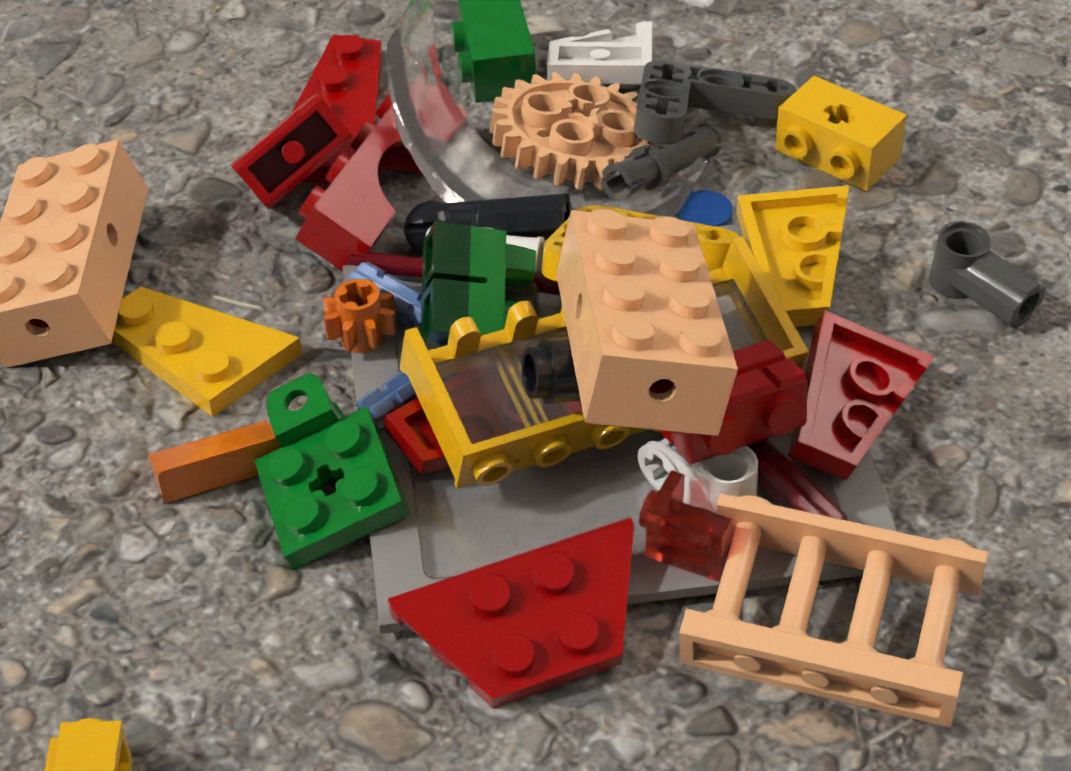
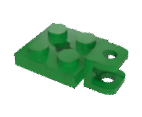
M312 373L303 375L269 393L267 413L275 438L282 447L254 461L283 556L293 569L299 568L410 515L378 422L368 406L345 416L339 406L331 401L329 393L321 380ZM298 396H307V401L302 408L295 411L288 410L289 404L293 399ZM344 477L336 482V492L326 496L320 490L330 479Z

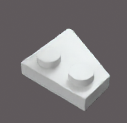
M652 21L636 23V35L613 40L612 32L609 29L591 32L581 37H567L549 41L547 81L551 80L552 72H557L564 80H571L573 73H578L584 82H590L594 77H600L601 84L618 83L621 89L639 86L642 83L645 65L652 61Z

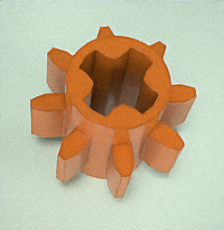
M366 279L346 281L336 289L334 297H325L323 299L325 309L323 319L326 338L328 340L340 338L343 347L348 352L367 353L374 351L383 344L385 335H395L397 332L394 294L392 292L380 294L378 286L373 281Z

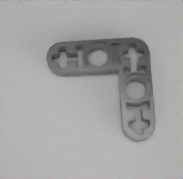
M651 61L644 67L633 131L639 138L649 142L661 144L676 143L681 140L683 135L687 106L777 120L778 107L791 97L797 89L790 82L773 77L673 61Z

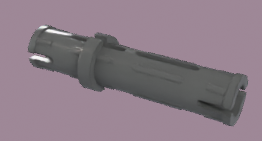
M702 123L683 133L681 140L676 143H659L654 147L646 144L633 149L627 159L610 164L604 168L602 174L609 177L601 179L603 190L611 198L621 200L642 188L644 190H652L660 187L666 182L668 176L693 166L699 161L717 155L722 147L714 145L722 143L721 134L712 124Z

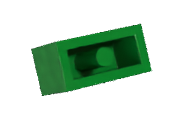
M458 0L459 21L450 22L454 53L458 52L461 83H471L475 103L494 101L496 97H501L504 87L514 89L515 80L519 79L531 84L532 75L536 74V55L521 1Z

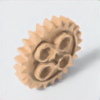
M552 72V77L549 81L534 74L532 75L531 84L518 79L515 80L514 89L504 87L502 96L495 98L489 133L493 134V146L502 147L501 157L516 158L514 168L517 170L528 167L534 168V179L542 178L547 174L554 176L553 182L555 186H560L565 180H571L577 190H582L585 182H592L596 188L602 191L601 179L609 177L602 174L606 166L627 159L633 149L646 144L654 147L659 143L646 141L634 134L637 92L621 94L619 93L620 84L618 83L608 87L601 86L600 77H594L590 82H584L578 73H573L571 80H564L557 72Z

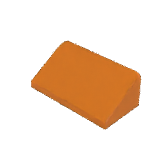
M267 420L148 454L147 456L162 500L166 504L259 476L254 460L282 446L275 438L272 426Z

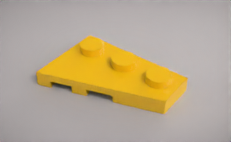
M849 185L737 195L736 214L742 235L795 327L815 325L824 310L830 312L848 203Z
M142 286L122 298L111 341L211 417L217 415L302 355L300 337Z

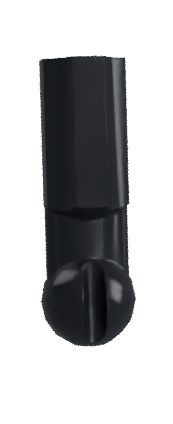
M568 193L449 203L429 200L419 203L410 211L404 222V235L408 244L422 255L423 241L427 230L432 227L435 221L494 228L507 231V235L544 237L546 241L569 218L571 210L574 209Z

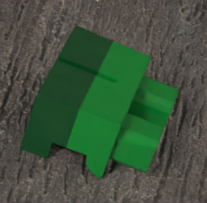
M435 221L423 241L422 292L424 294L421 297L420 335L427 349H436L443 344H448L451 325L463 317H472L481 336L503 330L509 309L518 303L505 301V285L530 286L534 280L536 251L513 244H506L507 231Z

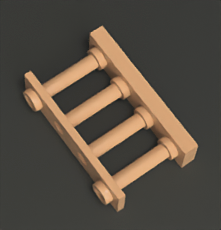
M720 493L717 502V538L732 542L713 609L705 613L686 609L679 631L681 664L952 728L963 672L948 669L943 664L958 592L980 595L989 551L972 548L967 543L956 539L944 538L933 540L776 506L757 496L745 495L735 497ZM758 547L797 556L780 623L773 628L743 622L739 618ZM824 562L864 570L847 641L840 644L812 638L806 633ZM891 577L931 585L916 656L909 660L878 653L874 649Z

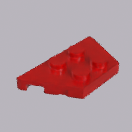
M631 517L387 598L391 617L400 626L405 623L430 646V653L449 670L457 671L463 675L469 683V688L493 709L621 664L623 655L634 523Z

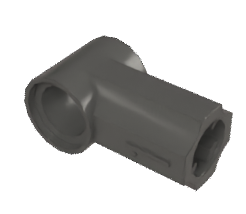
M955 221L944 225L939 231L930 270L929 281L931 286L938 293L946 297L955 299L970 297L1016 329L1027 322L1035 309L1041 304L1046 288L990 250V236L982 227L966 221Z

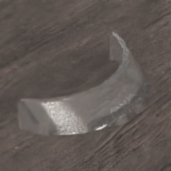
M410 0L387 42L386 70H388L390 96L396 118L395 124L405 148L410 152L416 165L427 179L426 181L447 203L568 193L574 210L582 206L601 205L669 217L681 211L710 164L708 160L701 156H698L696 161L687 168L668 176L662 186L652 190H644L642 188L621 200L611 198L604 190H577L575 187L565 185L555 186L554 182L542 178L534 179L533 175L529 172L514 168L515 165L502 158L475 132L451 96L443 77L436 51L433 26L434 5L426 0Z

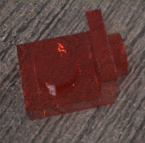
M671 470L659 491L654 489L649 491L641 508L639 526L646 528L645 557L719 582L730 549L732 519L713 513L705 508L683 503L685 474Z

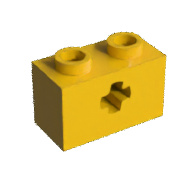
M812 76L778 107L775 150L868 191L901 158L907 115L819 77Z

